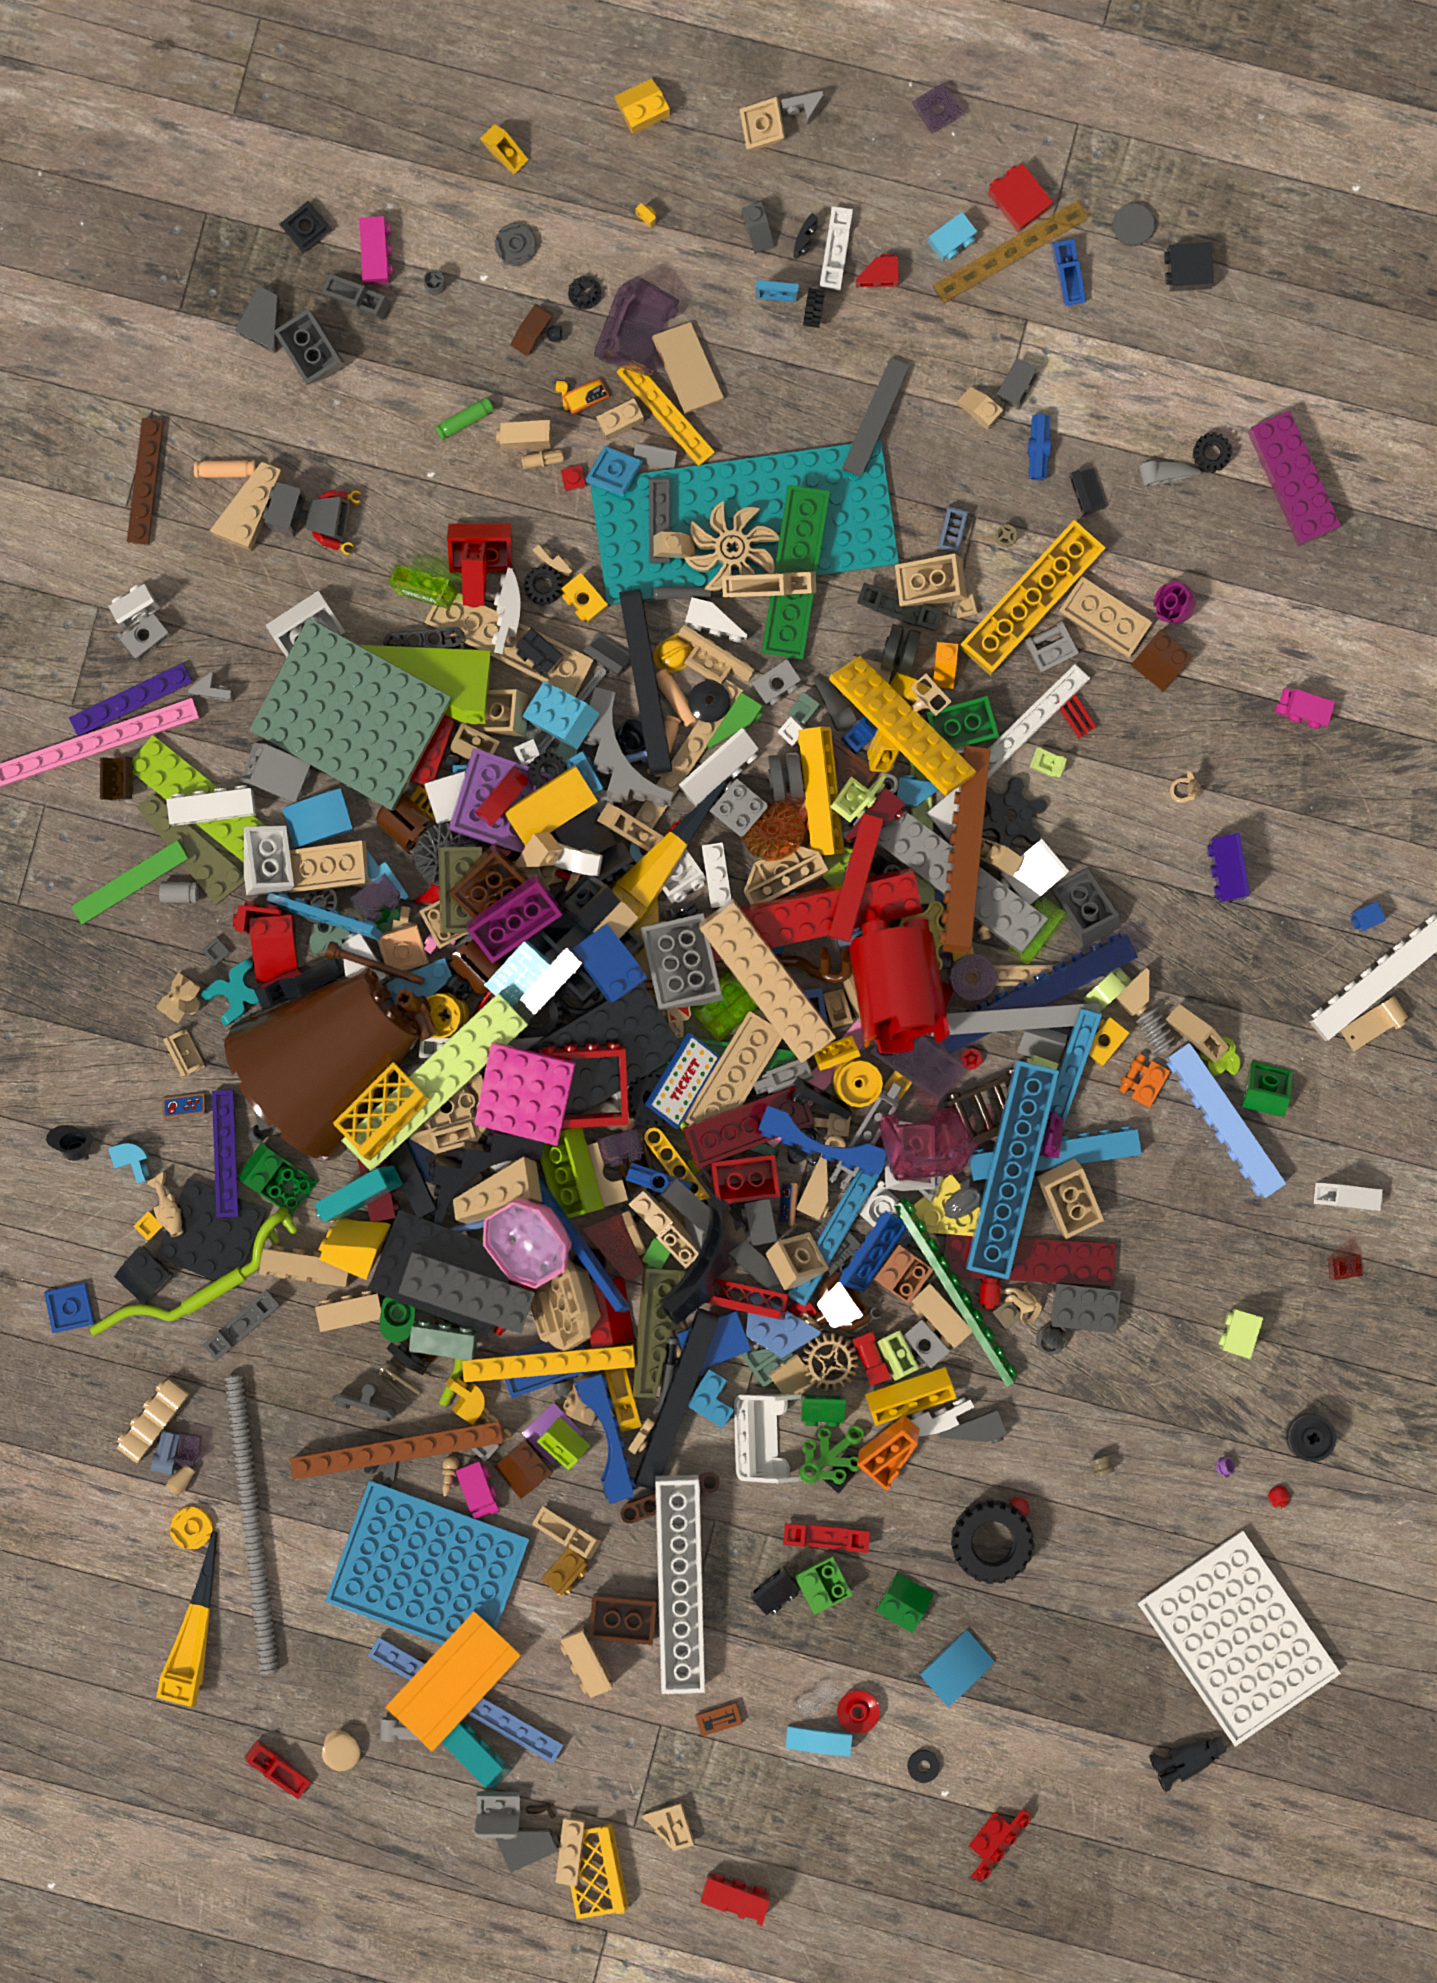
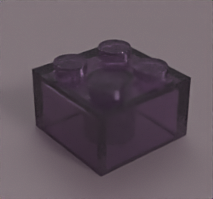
M384 873L352 896L350 901L364 922L368 920L375 923L382 917V912L387 909L391 911L399 905L400 892Z

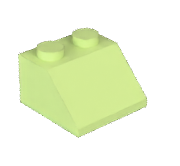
M1232 1309V1312L1227 1313L1225 1319L1226 1331L1225 1333L1222 1332L1218 1344L1221 1345L1220 1349L1251 1359L1263 1318Z

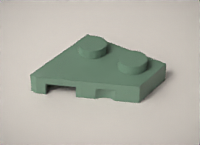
M762 1349L760 1351L746 1352L741 1354V1356L765 1389L773 1383L768 1374L781 1366L782 1362L785 1363L792 1358L793 1354L791 1353L782 1359L771 1351Z

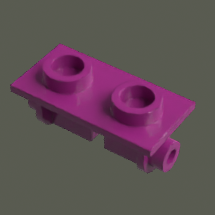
M1050 1112L1048 1115L1039 1156L1059 1158L1064 1118H1059L1056 1112Z

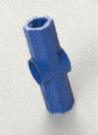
M1045 414L1032 415L1031 437H1029L1028 479L1032 480L1047 479L1051 439H1049L1050 416Z
M632 1162L626 1180L656 1192H663L673 1178L676 1177ZM654 1177H663L665 1185L663 1187L655 1186L653 1183ZM676 1178L689 1190L691 1189V1182Z

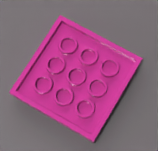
M492 1042L474 1125L557 1146L559 1144L576 1062Z

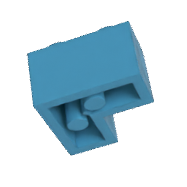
M709 1368L691 1396L687 1407L723 1428L733 1413L734 1408L717 1398L727 1379Z

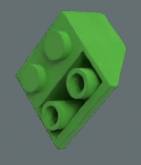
M833 1556L814 1563L794 1574L814 1615L852 1596Z

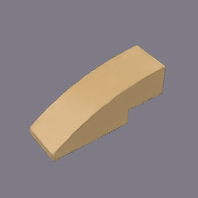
M542 1506L532 1523L533 1526L586 1559L593 1557L602 1542L592 1534Z

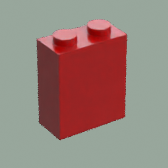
M1023 163L1018 167L1014 165L1008 169L1007 175L1002 179L996 178L989 185L988 191L990 198L1018 233L1050 210L1053 205V201Z

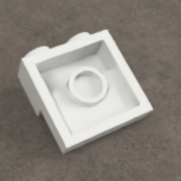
M687 849L683 852L662 888L671 903L683 901L687 896L686 893L692 889L694 891L701 889L704 886V881L707 880Z

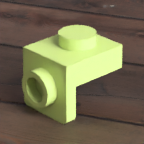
M1036 748L1030 768L1049 777L1060 778L1061 774L1065 771L1067 758L1057 756L1042 748Z

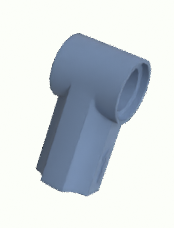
M162 1431L157 1452H155L152 1460L151 1471L173 1475L177 1461L175 1456L181 1434Z

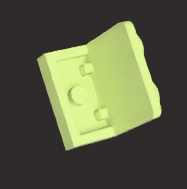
M882 774L869 789L851 776L830 807L849 822L855 817L860 818L867 809L865 806L869 808L876 800L875 793L878 795L884 788L885 784L883 781L886 776Z

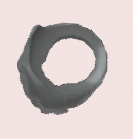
M970 1178L962 1181L960 1184L961 1189L956 1191L946 1201L944 1206L946 1217L950 1219L961 1218L980 1207L981 1193L969 1184Z
M1051 1325L1040 1328L1036 1337L1038 1348L1045 1354H1058L1067 1344L1066 1331L1061 1327ZM1042 1339L1047 1345H1049L1051 1348H1054L1055 1350L1048 1351L1044 1349L1041 1345Z

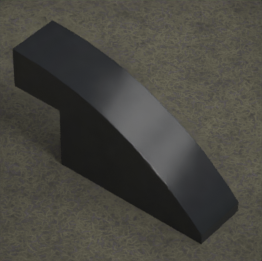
M323 957L255 988L254 991L261 1008H272L286 999L303 997L344 974V960L340 957L338 959Z

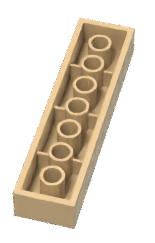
M734 899L699 923V929L801 1063L836 1038L834 1031Z

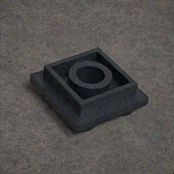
M309 201L279 224L303 254L332 231V228ZM305 221L310 222L311 227L309 230L302 231L300 229L301 223Z

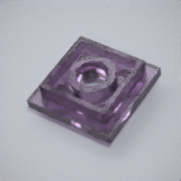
M945 83L940 84L912 101L931 134L964 115ZM940 105L944 111L936 114L932 111V107Z

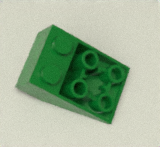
M263 1142L259 1144L237 1175L242 1183L278 1207H286L288 1213L292 1216L317 1183L315 1179Z

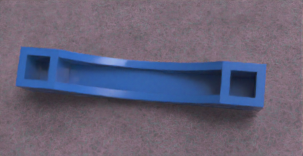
M767 1105L758 1128L762 1131L761 1135L773 1139L774 1136L782 1138L781 1143L792 1147L794 1143L801 1145L802 1151L813 1154L814 1151L822 1153L821 1158L833 1162L835 1158L842 1161V1166L853 1169L854 1166L862 1169L861 1173L871 1177L874 1174H880L888 1150L870 1143L852 1147H833L817 1142L808 1137L795 1125L788 1112Z
M596 1371L573 1378L578 1399L597 1415L606 1434L608 1453L601 1483L607 1502L612 1504L634 1497L635 1483L633 1478L628 1475L627 1470L630 1469L627 1457H623L622 1449H625L622 1437L617 1435L616 1429H619V1424L616 1416H612L611 1409L614 1406L611 1397H607L605 1389L608 1388L606 1377Z

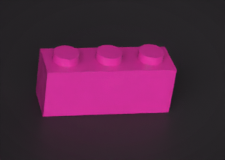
M384 216L359 218L362 279L364 285L390 284L389 277H393V267L388 262V256H392L391 243H387V236L391 235L390 223H386Z

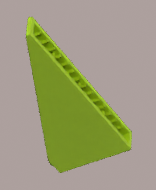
M359 645L453 697L445 715L463 723H486L492 664L491 650Z

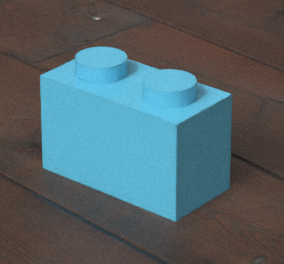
M961 212L928 237V244L942 262L947 258L952 260L959 254V249L963 246L967 248L976 241L977 230Z

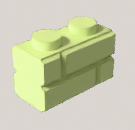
M900 1330L876 1342L895 1381L920 1369L916 1361L913 1360L914 1357Z

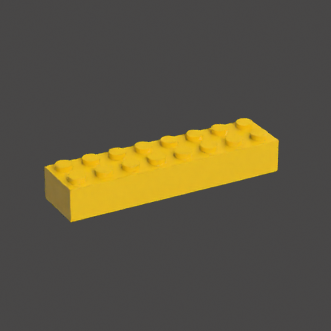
M1073 520L968 635L959 648L991 676L1105 550V547L1079 523Z

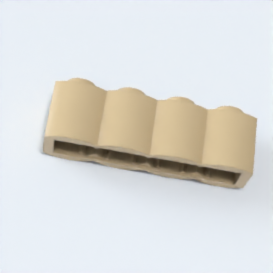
M172 1379L160 1382L155 1389L158 1392L153 1399L150 1397L143 1405L145 1410L142 1415L139 1416L137 1414L130 1423L132 1426L128 1433L124 1431L117 1440L119 1443L117 1449L135 1463H139L190 1395L188 1391Z

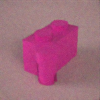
M1283 688L1279 704H1276L1274 713L1289 717L1288 720L1295 723H1301V721L1308 723V727L1320 730L1321 727L1329 725L1335 702L1298 689L1290 692V689Z
M477 1462L456 1470L470 1512H473L474 1519L489 1513L492 1515L500 1512L495 1499L498 1497L494 1485L490 1486L488 1478L491 1476L487 1465L483 1466L481 1462Z

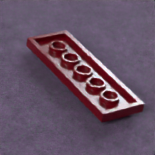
M792 1086L683 1127L682 1130L695 1167L697 1169L773 1140L761 1135L762 1131L758 1129L767 1105L788 1112L790 1118L799 1129L815 1124L808 1102L804 1106L794 1102L792 1095L796 1087Z

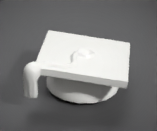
M883 1180L877 1182L878 1187L868 1196L859 1212L873 1227L877 1224L878 1217L885 1210L899 1215L894 1207L899 1200L884 1187L885 1183Z

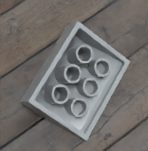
M703 913L641 928L659 1010L704 1005L723 1000L711 943L699 929V923L705 920Z

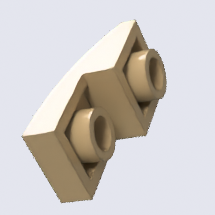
M539 544L532 549L535 556L541 562L552 569L554 568L557 573L567 577L573 575L571 570L573 566L566 557L562 559L558 555L551 560L553 557L551 552L546 547L542 549Z

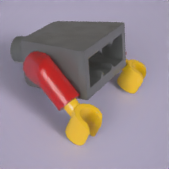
M329 490L319 496L318 499L311 500L309 510H301L299 512V520L306 523V529L312 532L313 538L322 546L334 550L340 549L344 555L349 556L351 553L345 552L344 547L346 545L354 547L353 544L350 542L342 544L341 541L345 539L350 503L355 506L361 503V501H356L352 497L355 495L361 496V493L357 490L351 492V494H348L346 491Z

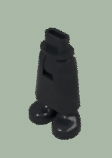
M1217 1737L1213 1740L1208 1738L1207 1740L1189 1743L1168 1750L1169 1757L1162 1758L1156 1753L1149 1754L1148 1756L1154 1770L1158 1774L1157 1778L1163 1791L1167 1792L1171 1790L1174 1781L1180 1779L1181 1782L1186 1781L1211 1765L1215 1759L1218 1760L1219 1756L1227 1751L1221 1737ZM1172 1766H1174V1768H1175L1174 1770H1172V1771H1170V1772H1164L1165 1770H1167L1168 1768H1170V1767H1172Z

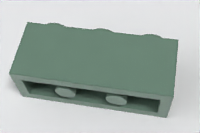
M421 1319L411 1326L409 1351L472 1361L476 1356L478 1332L474 1331L470 1326H460L459 1328L452 1327L450 1323H439L438 1325L432 1324L430 1320Z

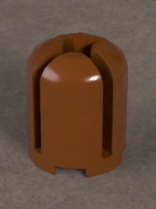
M402 794L395 810L414 829L411 831L383 805L378 810L376 822L408 854H412L409 851L415 848L420 835L434 824L437 825V823L408 796Z
M473 939L470 942L463 943L451 955L453 960L446 961L465 981H469L472 989L479 994H485L490 991L484 985L505 963L502 958L492 963Z

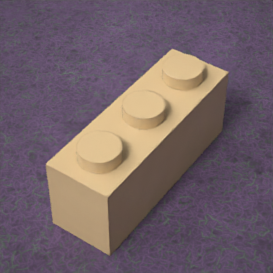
M930 1283L912 1299L913 1305L910 1307L918 1316L923 1314L928 1319L925 1323L933 1332L936 1329L942 1335L939 1339L947 1348L950 1345L956 1348L972 1333L970 1327Z
M366 1291L361 1292L362 1297L354 1298L353 1294L340 1297V1302L333 1303L332 1299L320 1301V1306L315 1307L320 1332L379 1320L382 1306L380 1294Z

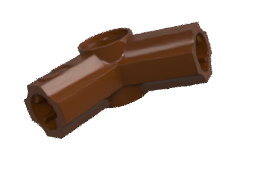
M406 989L400 990L395 998L396 1003L405 1011L408 1019L417 1026L418 1033L420 1034L419 1040L423 1041L437 1035L438 1032L430 1015L431 1007L427 998L424 995L418 997L412 991Z

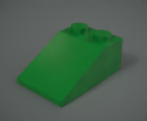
M801 1395V1422H805V1426H818V1422H827L826 1426L839 1427V1423H844L845 1397Z

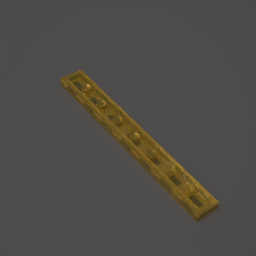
M1075 201L935 283L933 288L942 303L945 304L1085 222L1088 218L1078 201Z

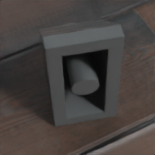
M762 202L741 208V216L754 254L774 248Z

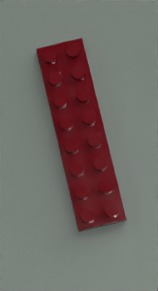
M945 1234L944 1256L948 1259L949 1268L953 1274L956 1273L959 1278L1008 1280L967 1270L965 1266L973 1236ZM1019 1238L1009 1281L1114 1286L1116 1244Z

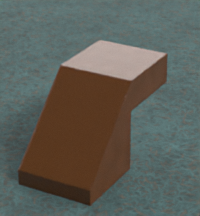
M535 304L519 326L510 346L529 356L539 336L546 331L553 314Z

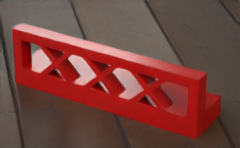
M715 1279L714 1283L720 1284L724 1292L718 1296H713L705 1302L707 1304L784 1320L790 1295ZM734 1288H740L744 1295L737 1301L733 1300L729 1293ZM755 1292L760 1293L764 1299L758 1305H754L749 1298ZM774 1297L783 1298L781 1310L773 1309L769 1301Z

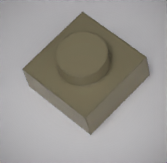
M1004 1302L992 1311L1005 1329L1020 1318V1312L1012 1302Z

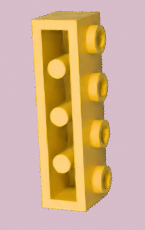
M946 1367L865 1394L875 1426L956 1399Z

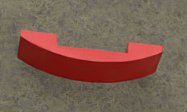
M785 1523L783 1545L868 1553L870 1531L833 1526Z

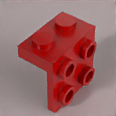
M244 902V906L238 905L237 914L233 915L232 926L235 927V931L238 933L249 935V918H251V914L284 916L285 913L275 905H265V908H259V905L256 903Z

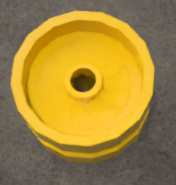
M858 1058L838 1064L833 1071L831 1079L832 1088L836 1096L850 1106L864 1107L872 1104L877 1100L883 1086L882 1076L878 1069L869 1062Z

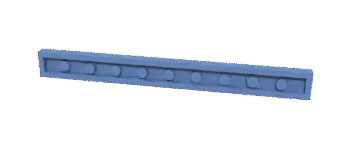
M378 1637L368 1654V1657L409 1681L425 1665L424 1662L381 1637ZM484 1697L468 1713L469 1716L552 1764L564 1745Z

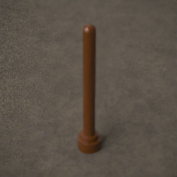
M330 941L325 953L327 958L338 959L340 957L418 985L425 983V979L421 976L343 950L339 943Z

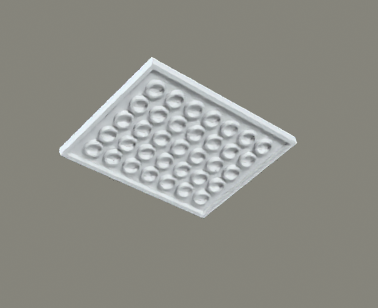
M1243 1530L1137 1602L1234 1746L1246 1740L1341 1674Z

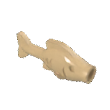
M161 1172L147 1182L149 1186L156 1188L160 1199L159 1206L154 1207L157 1221L165 1227L171 1237H177L183 1233L181 1209L175 1203L173 1194L167 1196L164 1188L166 1173Z

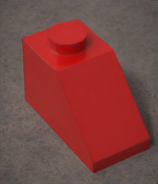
M881 254L880 257H876L856 278V288L898 286V256Z

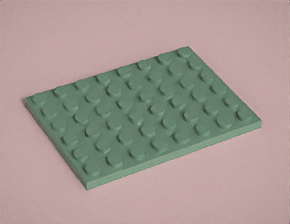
M308 618L249 730L394 811L453 697L313 619Z

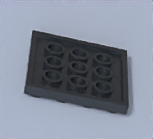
M188 1178L177 1203L178 1208L181 1209L183 1233L177 1237H171L170 1233L166 1230L156 1258L216 1281L235 1268L245 1266L267 1209L238 1198L239 1217L217 1219L215 1188Z

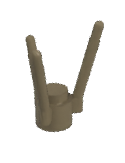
M387 1360L379 1372V1375L383 1376L382 1380L387 1382L406 1401L409 1399L408 1396L393 1381H399L420 1395V1390L399 1376L401 1370L398 1368L415 1374L418 1373L408 1369L397 1360H394L393 1363ZM425 1372L423 1376L429 1377V1374Z

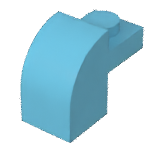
M124 1143L108 1148L114 1169L131 1165L137 1184L149 1181L147 1177L150 1176L147 1164H143V1160L149 1159L150 1156L143 1147L137 1144Z

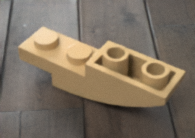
M646 1189L640 1192L629 1203V1206L658 1235L656 1238L687 1268L695 1261L700 1252L697 1245L662 1201L659 1203Z

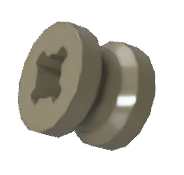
M1009 524L1000 526L995 534V541L1002 548L1011 547L1017 538L1016 529Z
M1110 1454L1089 1460L1090 1464L1094 1466L1095 1477L1115 1471L1114 1466L1110 1464Z

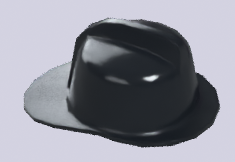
M61 1125L53 1128L46 1135L47 1144L60 1151L67 1160L89 1159L90 1144L93 1141L90 1133L73 1126Z

